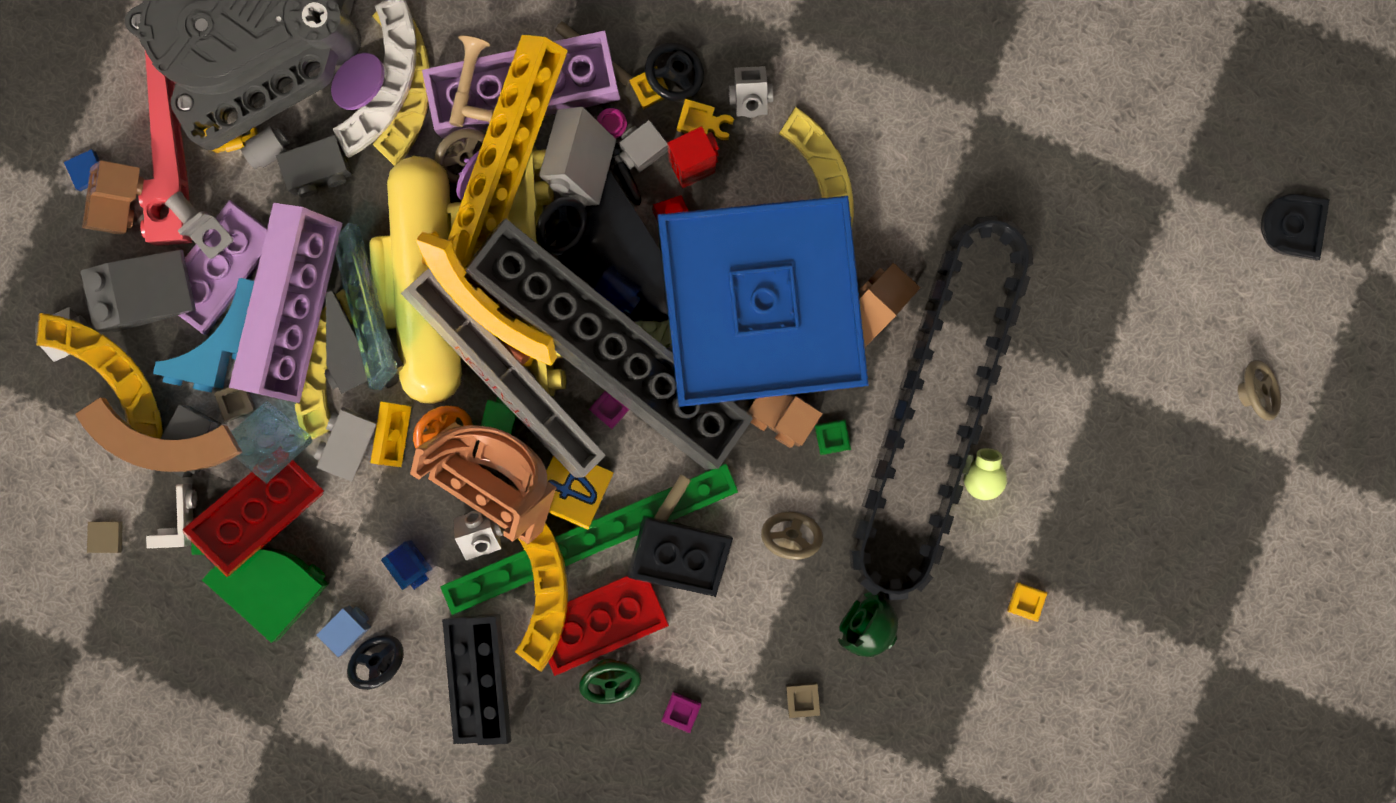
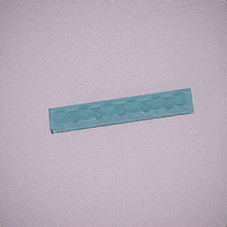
M348 222L339 234L335 254L369 388L382 390L398 372L397 364L394 359L359 225Z

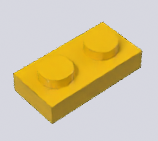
M380 401L370 463L402 467L412 406Z

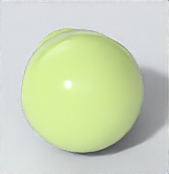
M983 448L977 451L976 459L972 461L968 475L964 474L963 477L965 488L973 497L980 500H991L1002 494L1006 488L1007 474L1001 464L1002 454L999 451L990 448Z

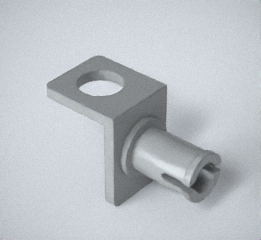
M182 192L175 193L165 202V205L183 223L178 232L181 235L190 236L208 258H215L234 241L233 237L211 213L205 211L198 212L184 197ZM210 229L217 230L221 235V241L216 247H209L204 242V234Z

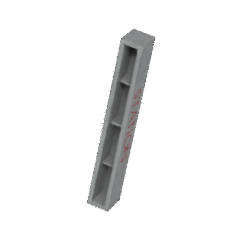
M430 268L423 272L401 293L574 478L585 477L606 456L499 340L452 299L435 278Z

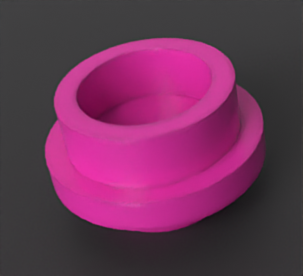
M605 109L597 117V121L615 139L621 137L626 131V117L618 109Z

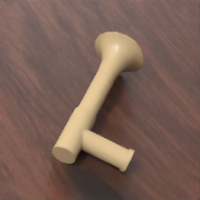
M461 35L458 39L464 44L465 57L449 124L463 127L465 117L490 123L494 110L468 106L477 58L485 47H490L491 44L476 37Z

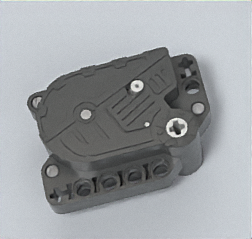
M143 0L141 4L132 8L125 16L126 28L140 39L142 47H144L147 55L153 62L152 65L175 83L171 97V107L186 135L192 142L206 150L219 148L325 88L332 80L335 66L342 65L351 57L357 55L361 48L359 29L349 18L354 0ZM321 66L317 76L309 77L311 71ZM293 82L292 89L289 92L282 93V88ZM266 97L265 103L262 107H254V104L256 102ZM237 111V120L234 123L228 124L227 118L229 114ZM206 128H208V129L206 130V135H207V136H206L205 138H202V137L205 136V132H204L203 130L206 129Z

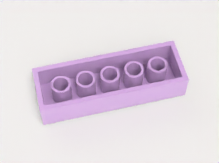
M605 31L553 41L567 49L568 52L544 116L556 114L559 109L585 108L621 100ZM516 50L477 58L469 91L468 106L495 110ZM464 61L422 70L434 131L441 138H445L450 133L465 128L487 129L490 124L487 121L465 117L463 127L449 124Z
M273 203L229 388L300 403L343 223L304 207Z

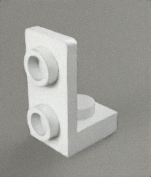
M192 484L176 485L177 528L157 529L158 535L146 536L147 549L191 546V541L183 533L182 529L193 521V508L197 506V493L195 490H192Z

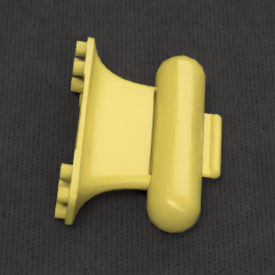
M533 146L507 220L537 243V221L543 211V205H549L554 201V192L548 183L541 181L539 176L546 149L537 150ZM412 156L400 160L389 173L387 190L390 236H376L369 243L374 320L383 329L396 328L398 356L404 365L399 372L402 389L410 398L420 403L434 404L445 401L454 395L460 386L462 375L461 357L401 293L429 268L422 263L423 256L416 239L422 232H436L440 238L448 240L461 202H450L449 179L443 166L429 157ZM500 307L497 308V311L504 315L506 318H508L511 321H515V319L508 313H506L503 309H501ZM556 352L557 359L563 358L560 354ZM533 359L531 366H524L534 375L536 381L550 396L555 395V390L566 389L565 370L554 369L553 364L550 366L536 359Z

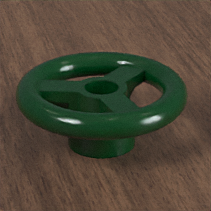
M604 659L582 676L579 690L582 696L590 702L597 704L616 703L625 700L636 692L641 683V675L632 664L614 659ZM632 678L631 683L625 689L615 693V689L620 683ZM589 683L601 686L605 690V695L590 691Z

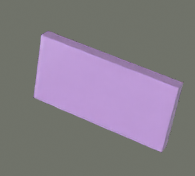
M231 200L227 202L216 219L233 237L234 241L213 259L208 258L197 244L194 245L185 257L196 310L178 316L204 335L210 331L232 302L238 279L249 280L258 268L267 232L265 225ZM210 229L206 231L203 239L207 246L216 247L221 241V235L217 230Z

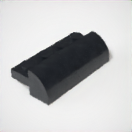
M480 614L477 616L442 619L453 744L477 743L478 745H496L510 743L512 738L500 614Z

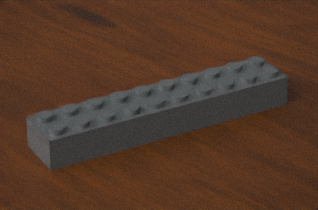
M504 219L495 227L464 267L467 272L464 277L475 288L479 287L514 319L517 318L526 325L552 336L555 351L705 470L719 469L753 418L732 401L678 407L673 353L507 219Z

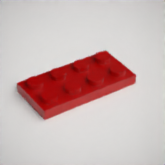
M279 448L184 527L182 531L228 577L324 494V490L282 448Z
M624 576L568 601L564 627L559 642L548 661L554 676L668 627V620L652 584Z

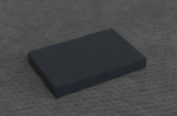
M643 516L627 576L635 580L716 597L733 537Z

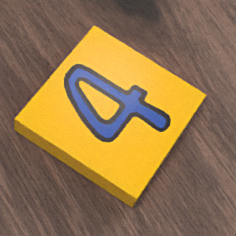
M553 456L546 470L547 481L556 487L549 513L589 529L614 472L596 465L585 477L574 478Z

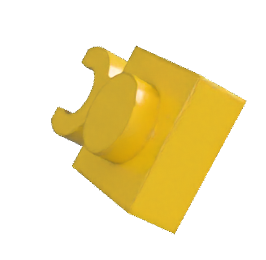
M685 99L677 131L688 133L702 126L706 134H708V131L714 132L717 138L728 140L729 133L722 132L719 127L722 123L733 125L734 118L726 114L715 117L713 116L715 107Z

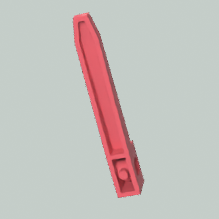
M145 51L154 179L144 180L142 193L138 195L139 203L144 213V220L140 224L141 234L145 238V242L155 246L192 243L190 236L181 235L178 232L183 223L170 208L167 217L164 219L160 218V210L166 206L165 202L175 193L182 192L189 201V186L181 125L171 107V97L175 83L152 65L153 62Z

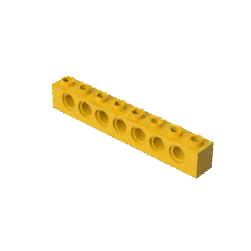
M521 35L450 231L448 240L451 241L453 247L459 230H467L469 234L462 262L463 267L467 265L495 227L508 218L568 52L567 49L546 37Z

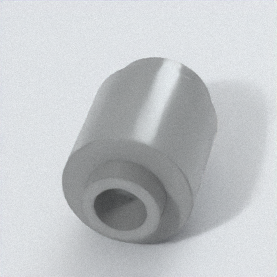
M269 126L245 142L246 145L241 148V152L254 169L260 166L264 168L277 160L276 155L287 152L286 146L290 142L280 128L274 130Z

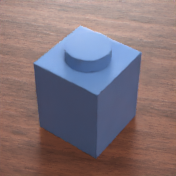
M349 605L343 608L317 634V637L337 657H340L371 628L367 623L369 618L360 608H352Z

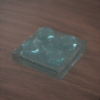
M268 401L263 403L231 431L242 450V453L235 456V458L266 484L313 442L311 435Z

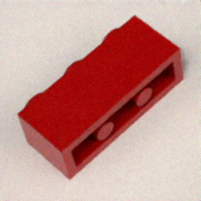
M702 126L667 143L669 163L682 189L715 173L716 163H718L717 157L719 156L717 150H719L713 134L711 132L706 134Z

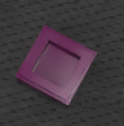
M606 391L589 408L594 415L612 430L629 411L627 407Z
M673 691L661 722L690 733L702 703Z

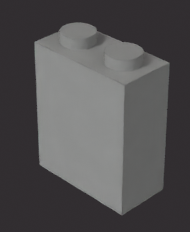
M583 107L559 109L555 116L539 176L550 185L552 190L558 192L563 197H574L581 201L585 207L599 205L616 139Z

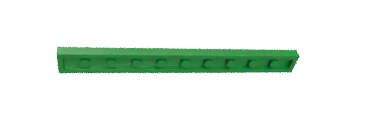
M727 464L721 465L719 469H712L691 478V482L667 521H673L738 493ZM672 487L593 520L589 529L579 526L556 536L555 539L559 545L565 566L638 536L643 516L654 518ZM523 550L440 586L451 614L454 615L533 581L532 565L526 551Z

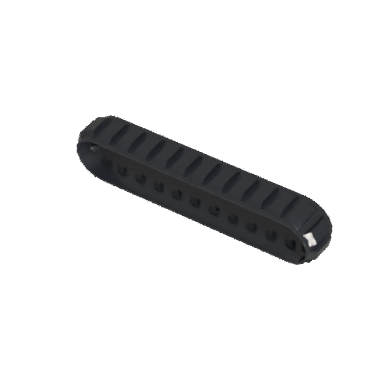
M997 216L977 217L973 221L972 227L964 224L948 241L952 250H947L942 254L937 272L943 276L941 281L937 280L932 285L928 301L933 304L932 310H927L923 313L918 330L923 332L924 335L922 340H917L913 344L909 360L915 363L912 370L908 369L904 372L899 389L905 391L903 400H895L890 418L896 420L893 430L888 429L885 431L880 448L886 449L883 460L876 459L871 477L877 479L874 490L867 489L862 507L868 509L864 520L857 519L852 534L858 540L856 548L849 549L851 569L858 570L861 573L858 582L873 595L883 591L885 592V598L888 600L908 599V592L915 589L920 592L923 591L933 579L929 574L933 563L938 565L940 563L945 547L939 544L943 533L949 535L954 516L949 515L952 504H959L964 486L959 485L962 474L968 475L973 456L968 455L971 445L978 444L983 426L978 425L980 416L987 415L992 400V396L988 395L990 386L997 385L1002 366L997 364L998 359L1007 353L1012 338L1007 335L1008 328L1016 325L1021 309L1016 303L1018 298L1025 296L1031 278L1026 275L1027 268L1033 265L1032 245L1026 244V240L1023 237L1025 232L1011 220L1005 223L998 221ZM979 232L981 238H991V233H995L1000 236L999 241L1005 246L1009 244L1013 250V253H1010V263H1015L1013 278H1006L1004 287L1009 289L1004 306L997 307L995 312L999 322L994 337H987L985 346L989 347L990 350L985 366H978L976 375L980 377L975 396L969 395L966 405L971 407L966 425H959L957 435L962 438L956 456H949L947 464L952 466L947 485H940L938 494L943 496L937 515L931 514L928 522L933 526L928 544H921L919 553L924 557L919 569L917 570L913 567L907 574L910 577L907 583L901 585L900 578L890 579L889 587L880 586L878 583L882 576L876 571H873L870 575L866 572L865 564L871 563V554L864 553L867 539L875 538L877 529L871 527L877 508L884 509L887 501L881 497L887 478L894 479L896 470L891 467L896 448H904L906 440L900 436L905 420L913 419L915 410L910 408L915 389L922 390L925 382L919 378L924 361L932 360L934 351L929 348L934 330L941 331L944 323L938 319L943 302L951 301L953 292L948 289L953 271L960 272L963 264L957 258L961 246L968 249L974 241L969 234Z

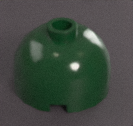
M869 592L864 594L867 599L861 605L857 600L853 603L841 621L839 631L843 633L842 639L838 638V642L842 647L858 656L874 657L890 649L897 640L898 617L894 608L882 597Z

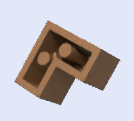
M102 160L90 167L82 228L114 234H124L127 228L131 229L134 211L129 210L130 202L136 199V195H141L143 190L144 178L139 176L140 168Z
M894 263L886 271L880 267L858 291L864 347L895 318L920 289Z
M790 395L756 398L747 411V414L753 418L750 422L762 431H765L768 427L778 433L775 439L789 448H792L794 444L798 447L802 446L822 415L821 412L796 396L793 398Z

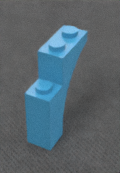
M239 278L233 302L216 331L190 352L169 360L156 361L153 374L164 376L163 382L182 386L183 380L193 382V389L212 393L213 387L223 388L231 353V359L236 360L254 281Z

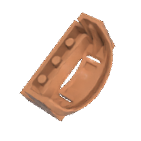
M456 422L416 448L410 475L418 480L429 473V480L504 528L503 535L512 542L519 538L527 544L543 532L556 491V487L547 481L546 469L541 459L524 442L496 428L473 425L460 426ZM479 440L477 453L474 458L472 455L476 441ZM479 464L504 474L519 490L494 476L489 470L482 468Z

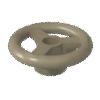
M465 128L450 133L441 141L435 153V161L446 170L450 183L457 184L460 176L449 172L446 166L455 164L465 166L467 163L464 162V159L474 155L473 150L477 142L483 143L486 134L476 129Z
M1260 360L1251 361L1245 371V382L1238 385L1239 399L1245 407L1252 406L1260 418L1268 421L1273 420L1278 416L1281 408L1278 382L1266 363ZM1257 369L1264 376L1262 381L1258 380L1255 377V372Z
M797 512L777 513L768 518L761 529L764 545L773 554L785 559L800 560L808 558L818 552L823 543V533L820 526L812 518ZM792 521L791 526L784 531L771 532V529L777 523ZM802 524L812 531L814 535L812 544L801 537L800 529Z

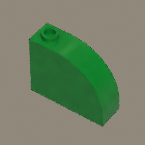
M261 548L228 577L214 566L202 579L207 586L270 643L280 640L329 585L324 580L326 577L325 573L316 565L311 564L308 566L295 555L273 548Z

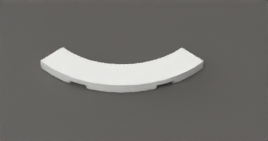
M385 0L375 5L381 22L385 45L384 62L382 63L385 71L384 81L377 95L368 104L359 108L350 118L333 128L348 158L365 149L388 128L400 111L410 90L416 64V34L411 11L406 0Z

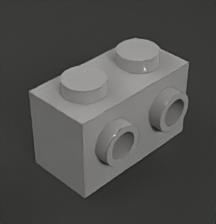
M344 407L341 408L339 414L333 412L326 427L327 430L331 431L327 443L320 441L314 458L319 460L316 468L352 482L377 421Z

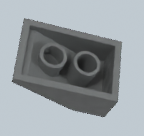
M183 250L109 262L81 270L92 327L96 332H119L196 310Z
M332 289L326 293V365L328 369L325 370L324 374L331 388L335 389L338 387L342 394L375 378L376 371Z

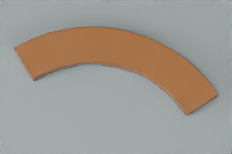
M100 397L75 414L83 428L105 450L117 458L146 469L164 472H187L216 466L242 453L241 448L226 425L189 439L164 440L145 435L133 429L113 410L106 398Z

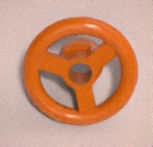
M441 406L430 410L422 416L415 426L413 432L415 448L442 432L454 423L457 417L461 419L464 426L473 425L471 417L465 410L456 406Z

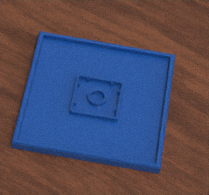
M848 196L658 214L678 407L869 386Z

